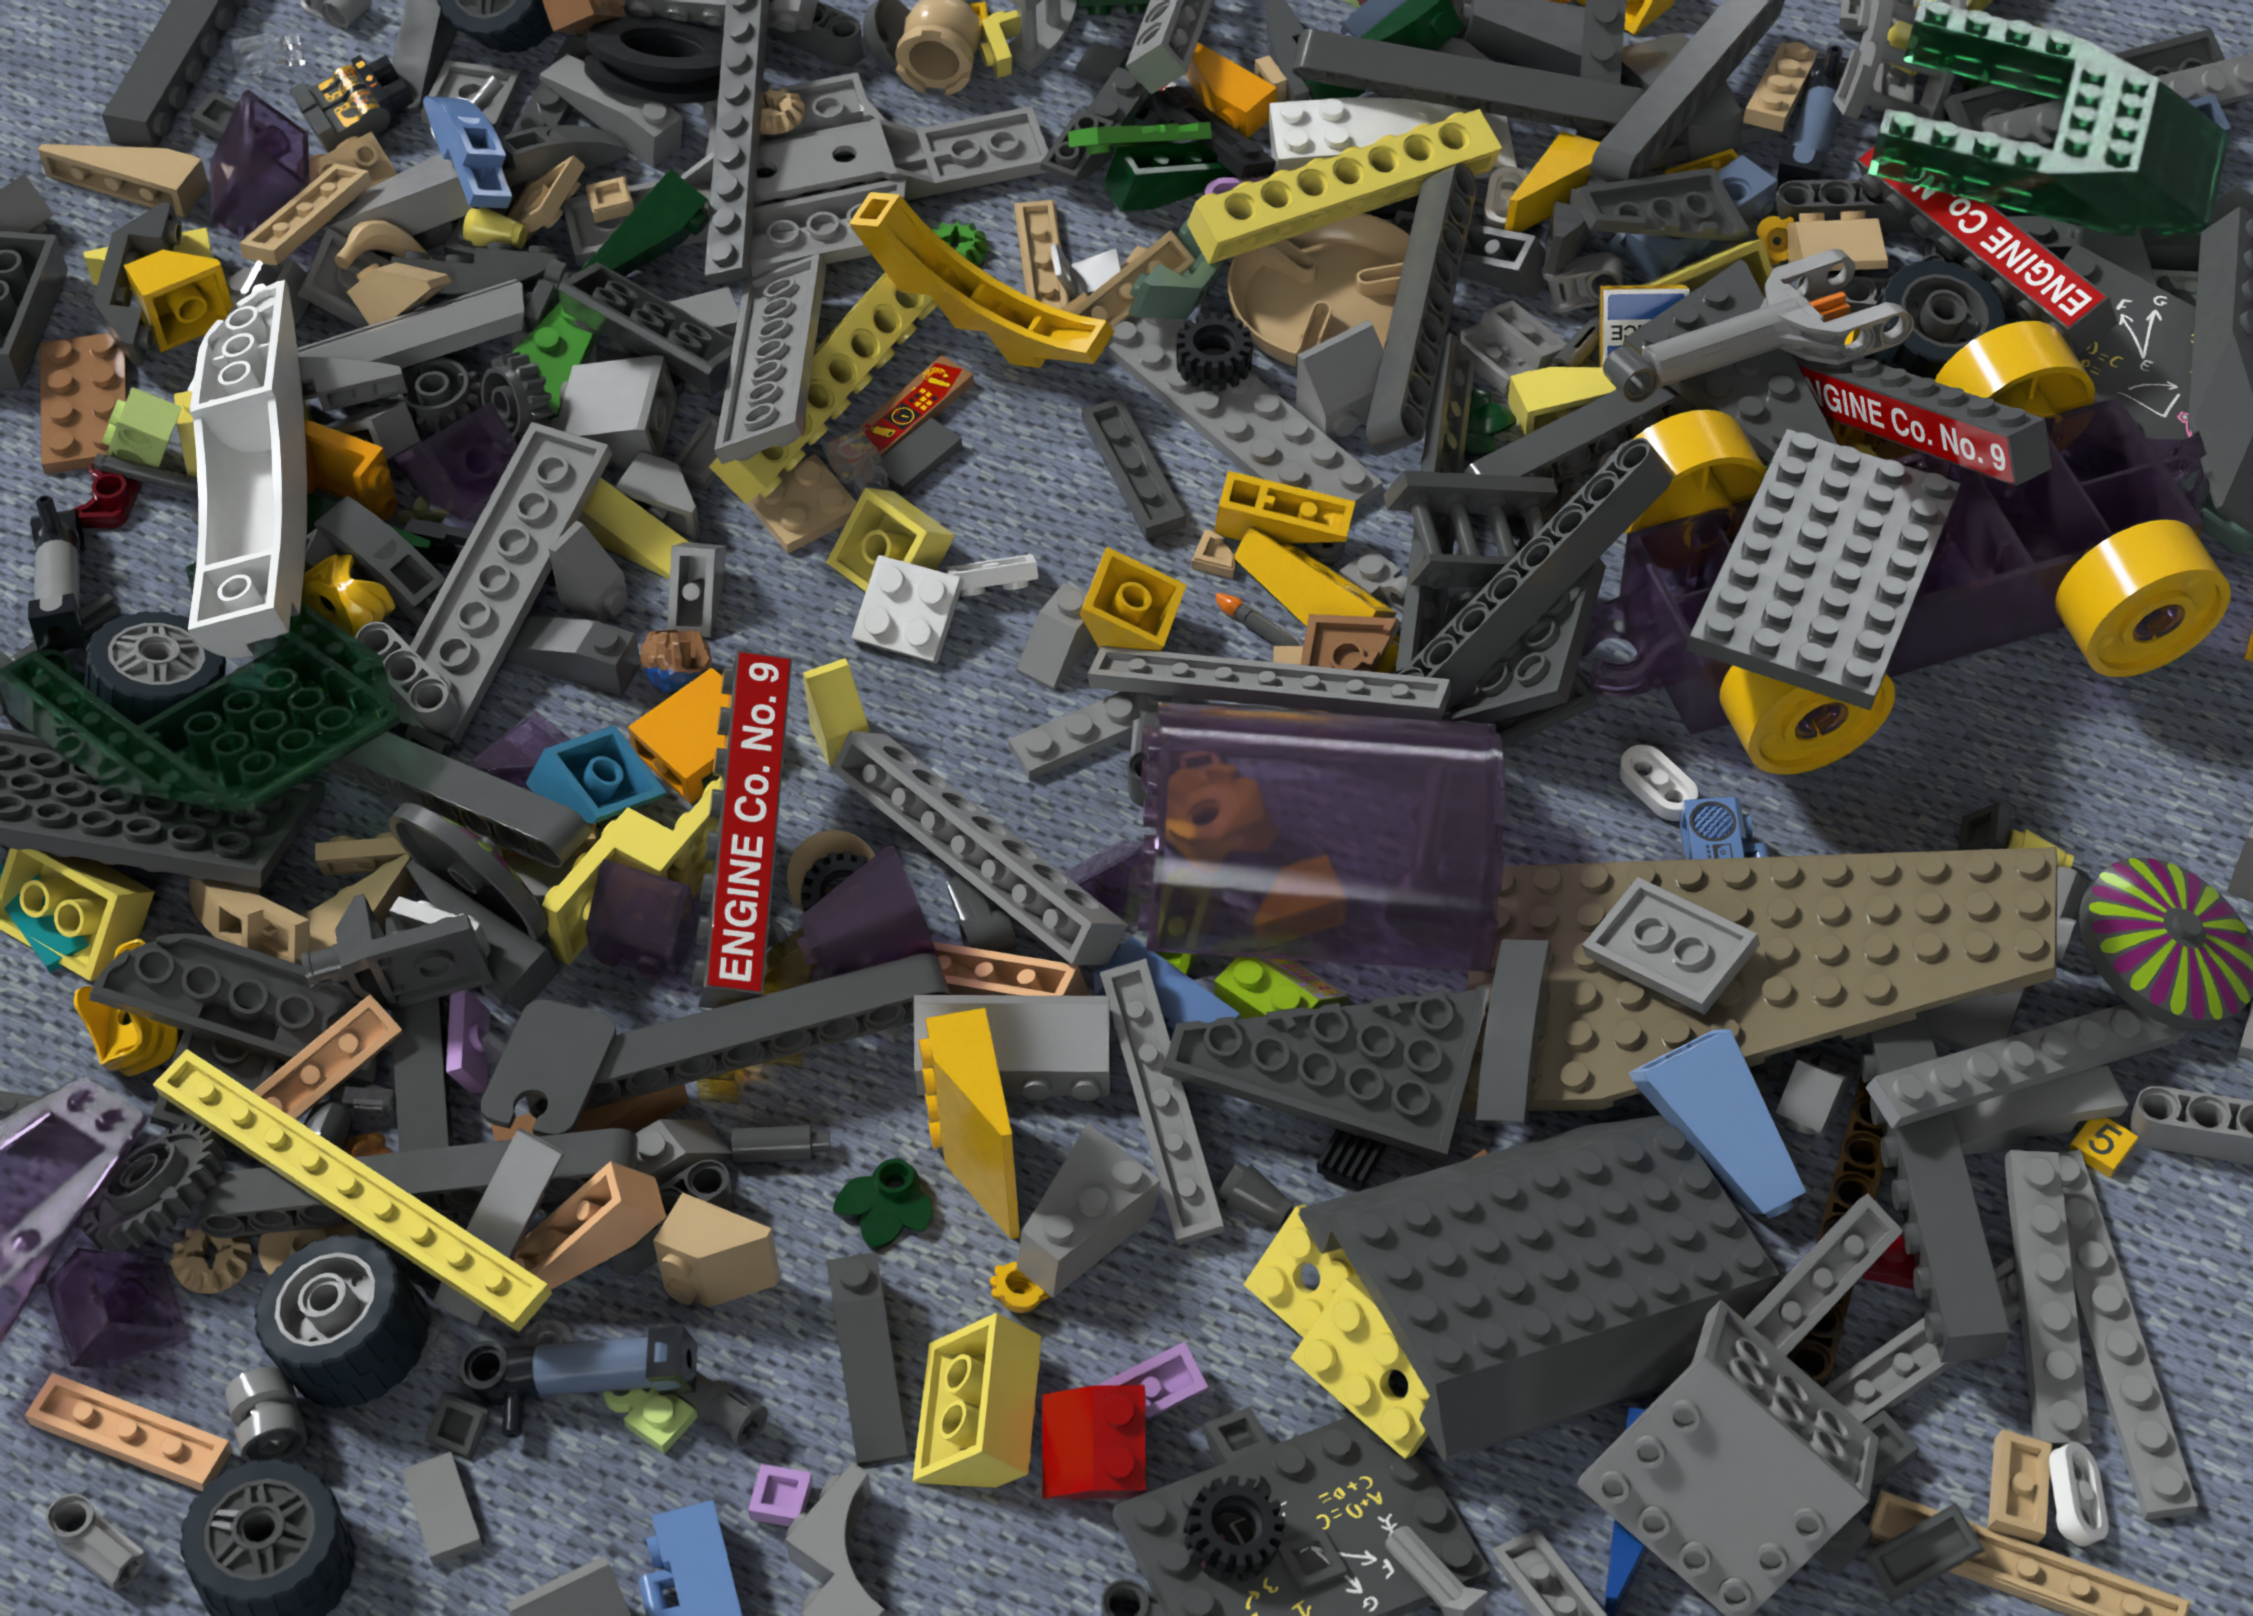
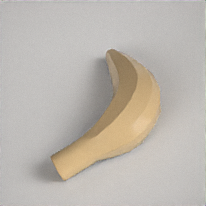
M371 220L360 222L353 227L345 246L335 256L334 261L340 268L347 269L357 257L368 250H380L397 257H405V251L427 253V251L410 234L398 226L386 221Z

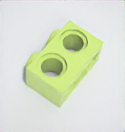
M132 387L127 401L118 399L108 422L109 425L102 440V443L109 445L106 455L159 468L182 406Z

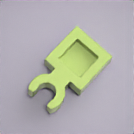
M651 1388L648 1393L643 1389H631L624 1396H616L611 1391L603 1392L605 1403L611 1410L618 1413L629 1412L623 1419L625 1427L663 1454L670 1449L698 1418L696 1409L675 1394L660 1395L655 1388Z

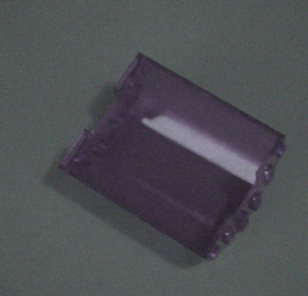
M1156 702L1152 726H1143L1141 753L1147 757V760H1142L1140 787L1149 795V799H1144L1143 827H1152L1151 835L1144 834L1142 863H1149V866H1140L1138 894L1147 895V902H1139L1138 931H1146V951L1490 972L1498 929V919H1496L1498 892H1502L1504 854H1500L1503 826H1505L1506 818L1504 758L1500 734L1495 733L1496 725L1494 723Z

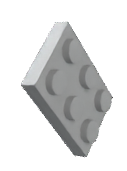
M1637 877L1584 942L1582 947L1585 957L1705 1015L1757 950L1760 942L1757 933Z

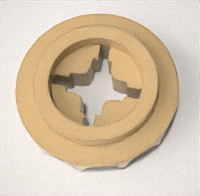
M769 88L767 92L762 93L759 134L774 135L794 129L803 121L805 106L801 102L798 93H789L787 88H782L779 91H773Z
M187 1228L184 1239L179 1243H173L174 1255L170 1263L176 1279L186 1289L201 1294L217 1293L232 1287L244 1277L252 1261V1247L247 1236L217 1238L203 1233L199 1228L194 1231ZM210 1242L219 1252L215 1255L213 1269H210L203 1257L206 1255V1248H208V1243Z

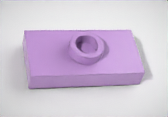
M467 989L450 995L446 1073L470 1094L482 1093L487 1088L488 1055L492 1047L490 1010Z

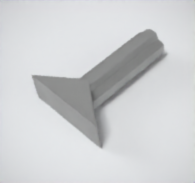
M1399 1527L1388 1537L1385 1542L1386 1549L1441 1607L1444 1616H1483L1488 1591L1465 1587L1410 1527Z

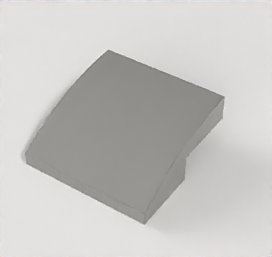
M1513 300L1484 310L1480 324L1460 331L1461 343L1476 358L1474 371L1502 394L1509 393L1510 376L1550 367L1552 359L1567 344Z

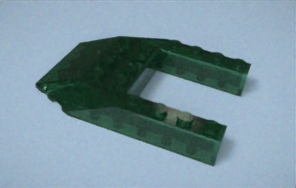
M1920 0L1904 62L2064 100L2052 149H2047L2033 142H2019L1999 137L1992 132H1978L1958 127L1951 122H1937L1917 117L1907 111L1886 109L1878 132L1868 174L2117 236H2134L2135 230L2142 228H2155L2158 235L2174 234L2176 232L2196 234L2211 226L2230 135L2221 126L2159 79L2082 37L2073 36L2064 30H2048L2032 26L2023 20L2011 21L1994 17L1981 10L1969 11L1953 7L1939 0Z
M197 561L185 567L192 595ZM301 602L300 614L290 617L289 633L272 639L256 641L255 651L262 656L139 726H136L35 650L0 669V686L9 714L109 791L200 809L249 814L401 723L381 655L303 602Z

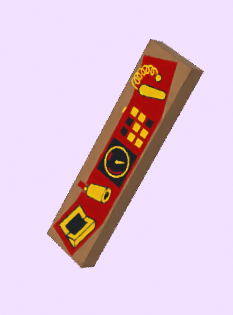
M941 355L829 452L830 462L862 482L872 473V465L928 419L937 417L974 384L973 373Z

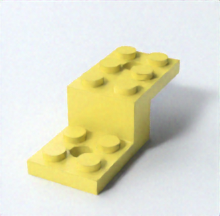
M721 776L717 781L713 780L707 785L702 798L690 812H685L680 816L673 831L629 807L624 810L616 821L613 820L606 825L601 838L587 853H583L577 858L572 871L559 885L553 886L547 892L541 905L548 921L547 931L554 958L570 965L625 900L669 924L675 920L702 888L704 873L712 874L713 860L705 859V846L708 831L716 832L717 818L709 817V805L712 789L720 790Z
M1305 1204L1296 1206L1243 1285L1303 1337V1340L1290 1358L1404 1459L1412 1457L1428 1436L1419 1418L1430 1395L1343 1249L1321 1254L1298 1215L1300 1208L1307 1206ZM1306 1263L1314 1265L1319 1271L1320 1283L1316 1290H1311L1303 1282L1302 1269ZM1393 1369L1402 1372L1407 1378L1408 1392L1404 1398L1395 1395L1390 1389L1389 1375Z

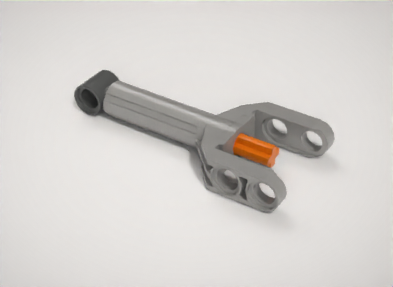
M1831 249L1773 268L1765 284L1766 297L1760 309L1645 346L1644 350H1642V357L1632 347H1619L1607 356L1603 364V373L1628 401L1634 403L1642 402L1648 399L1656 388H1661L1777 348L1808 361L1840 365L1904 342L1913 330L1914 320L1901 305L1889 302L1849 314L1850 305L1846 302V295L1842 290L1854 276L1855 263L1842 250ZM1838 263H1843L1841 272L1836 277L1827 279L1830 269ZM1805 275L1803 285L1795 290L1791 286L1792 282L1799 276ZM1894 316H1899L1896 326L1887 332H1883L1886 322ZM1861 329L1860 335L1853 343L1844 345L1845 339L1852 331Z

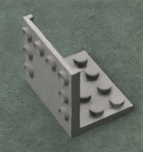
M1720 1300L1706 1315L1692 1364L1579 1477L1577 1486L1725 1616H1751L1869 1502L1879 1437L1726 1303Z

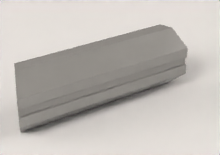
M517 279L509 280L297 348L298 357L361 359L397 365L402 369L523 330L524 301L522 283L518 282Z

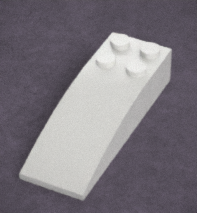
M1348 97L1269 103V141L1272 158L1276 160L1274 173L1283 169L1291 171L1305 166L1313 159L1324 158L1325 160L1340 155L1350 147H1365L1374 144L1386 135L1398 136L1410 132L1420 124L1428 123L1432 125L1444 121L1454 113L1463 112L1465 114L1473 110L1400 98ZM1482 112L1502 146V150L1492 170L1474 176L1475 179L1490 178V175L1501 167H1517L1506 116Z

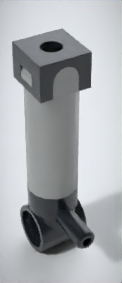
M47 495L41 496L35 502L39 515L31 517V530L35 545L34 600L28 601L29 624L38 651L43 649L64 651L84 647L85 629L80 615V552L85 551L81 520L76 509L57 512L53 498Z

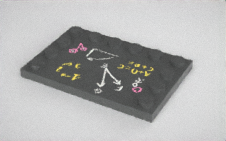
M2075 243L2063 261L2109 296L2118 324L2078 356L2075 354L2092 379L2095 387V400L2092 410L2076 433L2206 504L2211 497L2210 482L2204 474L2200 458L2207 454L2201 435H2192L2188 423L2196 307ZM2020 317V319L2017 322L2025 320L2022 317Z
M1355 1415L1114 1505L1112 1513L1114 1521L1166 1616H1401L1435 1602L1386 1549L1385 1542L1396 1529L1403 1526L1410 1527L1465 1587H1472L1487 1580L1491 1571L1421 1451L1418 1449L1414 1456L1404 1459ZM1229 1475H1239L1238 1485L1241 1486L1245 1485L1248 1477L1254 1479L1256 1483L1253 1490L1259 1493L1266 1486L1272 1491L1268 1501L1271 1503L1278 1499L1282 1506L1278 1515L1285 1516V1526L1282 1531L1284 1536L1281 1544L1324 1529L1347 1567L1348 1573L1343 1577L1300 1593L1278 1552H1276L1271 1564L1266 1565L1263 1573L1256 1577L1251 1572L1247 1581L1239 1582L1237 1574L1232 1575L1230 1582L1221 1581L1222 1571L1218 1569L1214 1570L1211 1577L1203 1572L1207 1563L1202 1560L1198 1565H1195L1191 1560L1194 1549L1187 1550L1184 1544L1187 1533H1183L1184 1524L1194 1499H1196L1198 1492L1204 1486L1209 1489L1214 1479L1221 1477L1224 1485ZM1223 1513L1215 1519L1216 1533L1224 1541L1234 1545H1244L1253 1539V1527L1243 1516L1236 1513ZM1319 1544L1293 1553L1304 1574L1307 1575L1326 1569L1327 1565H1330Z

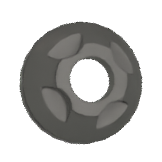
M877 0L866 11L863 22V37L861 38L862 44L866 52L872 54L880 63L889 68L896 69L898 63L895 52L899 39L904 35L905 20L910 11L899 0Z

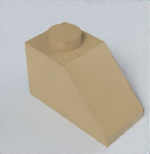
M397 262L382 267L378 263H374L357 274L356 277L359 282L350 288L347 293L368 324L371 325L419 309L449 285L452 280L448 274Z

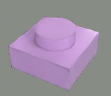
M761 1464L748 1508L750 1520L790 1527L795 1518L806 1511L813 1485L812 1473Z

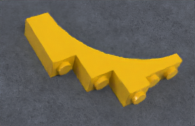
M870 192L849 222L850 227L900 292L930 295L956 329L986 332L1008 363L1041 368L1047 359L1095 364L1115 332L1107 320L1080 316L1052 307L1026 296L995 279L944 242L918 217L900 194Z

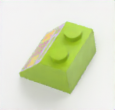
M1275 946L1245 949L1214 980V995L1239 1012L1240 1019L1266 1016L1267 1012L1304 1007L1315 1010L1323 1005L1339 1003L1340 1007H1342L1348 1001V996Z

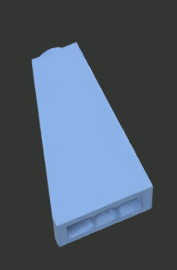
M1731 1029L1712 1030L1629 1072L1633 1083L1665 1120L1683 1133L1685 1139L1696 1148L1712 1174L1747 1213L1765 1214L1767 1218L1778 1216L1794 1207L1792 1199L1806 1193Z

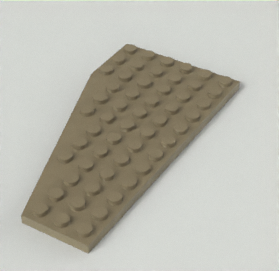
M2056 847L1481 867L1466 991L1476 990L1477 986L1480 985L1489 987L1491 990L1459 1111H1477L1486 1022L1502 939L1549 940L1551 942L1544 1037L1539 1039L1537 1079L1532 1081L1530 1111L1603 1110L1614 1107V1100L1642 1093L1633 1083L1629 1072L1712 1030L1731 1029L1747 1066L1752 1067L1765 1063L1764 1057L1839 1035H1841L1842 1040L1917 1019L1916 1013L1987 992L1993 991L1994 995L1997 996L2056 979L2057 849ZM1637 877L1758 934L1760 946L1705 1015L1585 957L1582 945Z

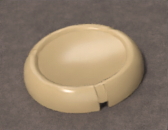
M1363 213L1234 256L1227 280L1228 298L1235 320L1238 318L1243 321V328L1248 326L1251 331L1252 342L1255 346L1272 358L1296 368L1298 354L1367 320L1373 324L1384 350L1410 235L1384 219Z

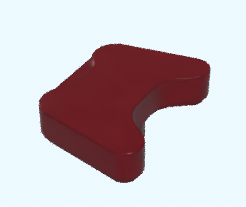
M93 462L88 469L93 480V495L87 503L73 509L78 511L82 528L120 527L126 523L140 492L141 482L123 477L121 474L94 470Z

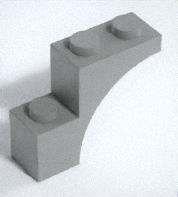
M853 1462L841 1475L835 1474L827 1481L821 1491L820 1500L808 1514L804 1512L798 1515L787 1531L785 1540L790 1562L824 1585V1587H816L807 1596L802 1606L801 1616H886L885 1609L876 1603L858 1582L849 1562V1546L854 1525L864 1505L872 1496L869 1474Z

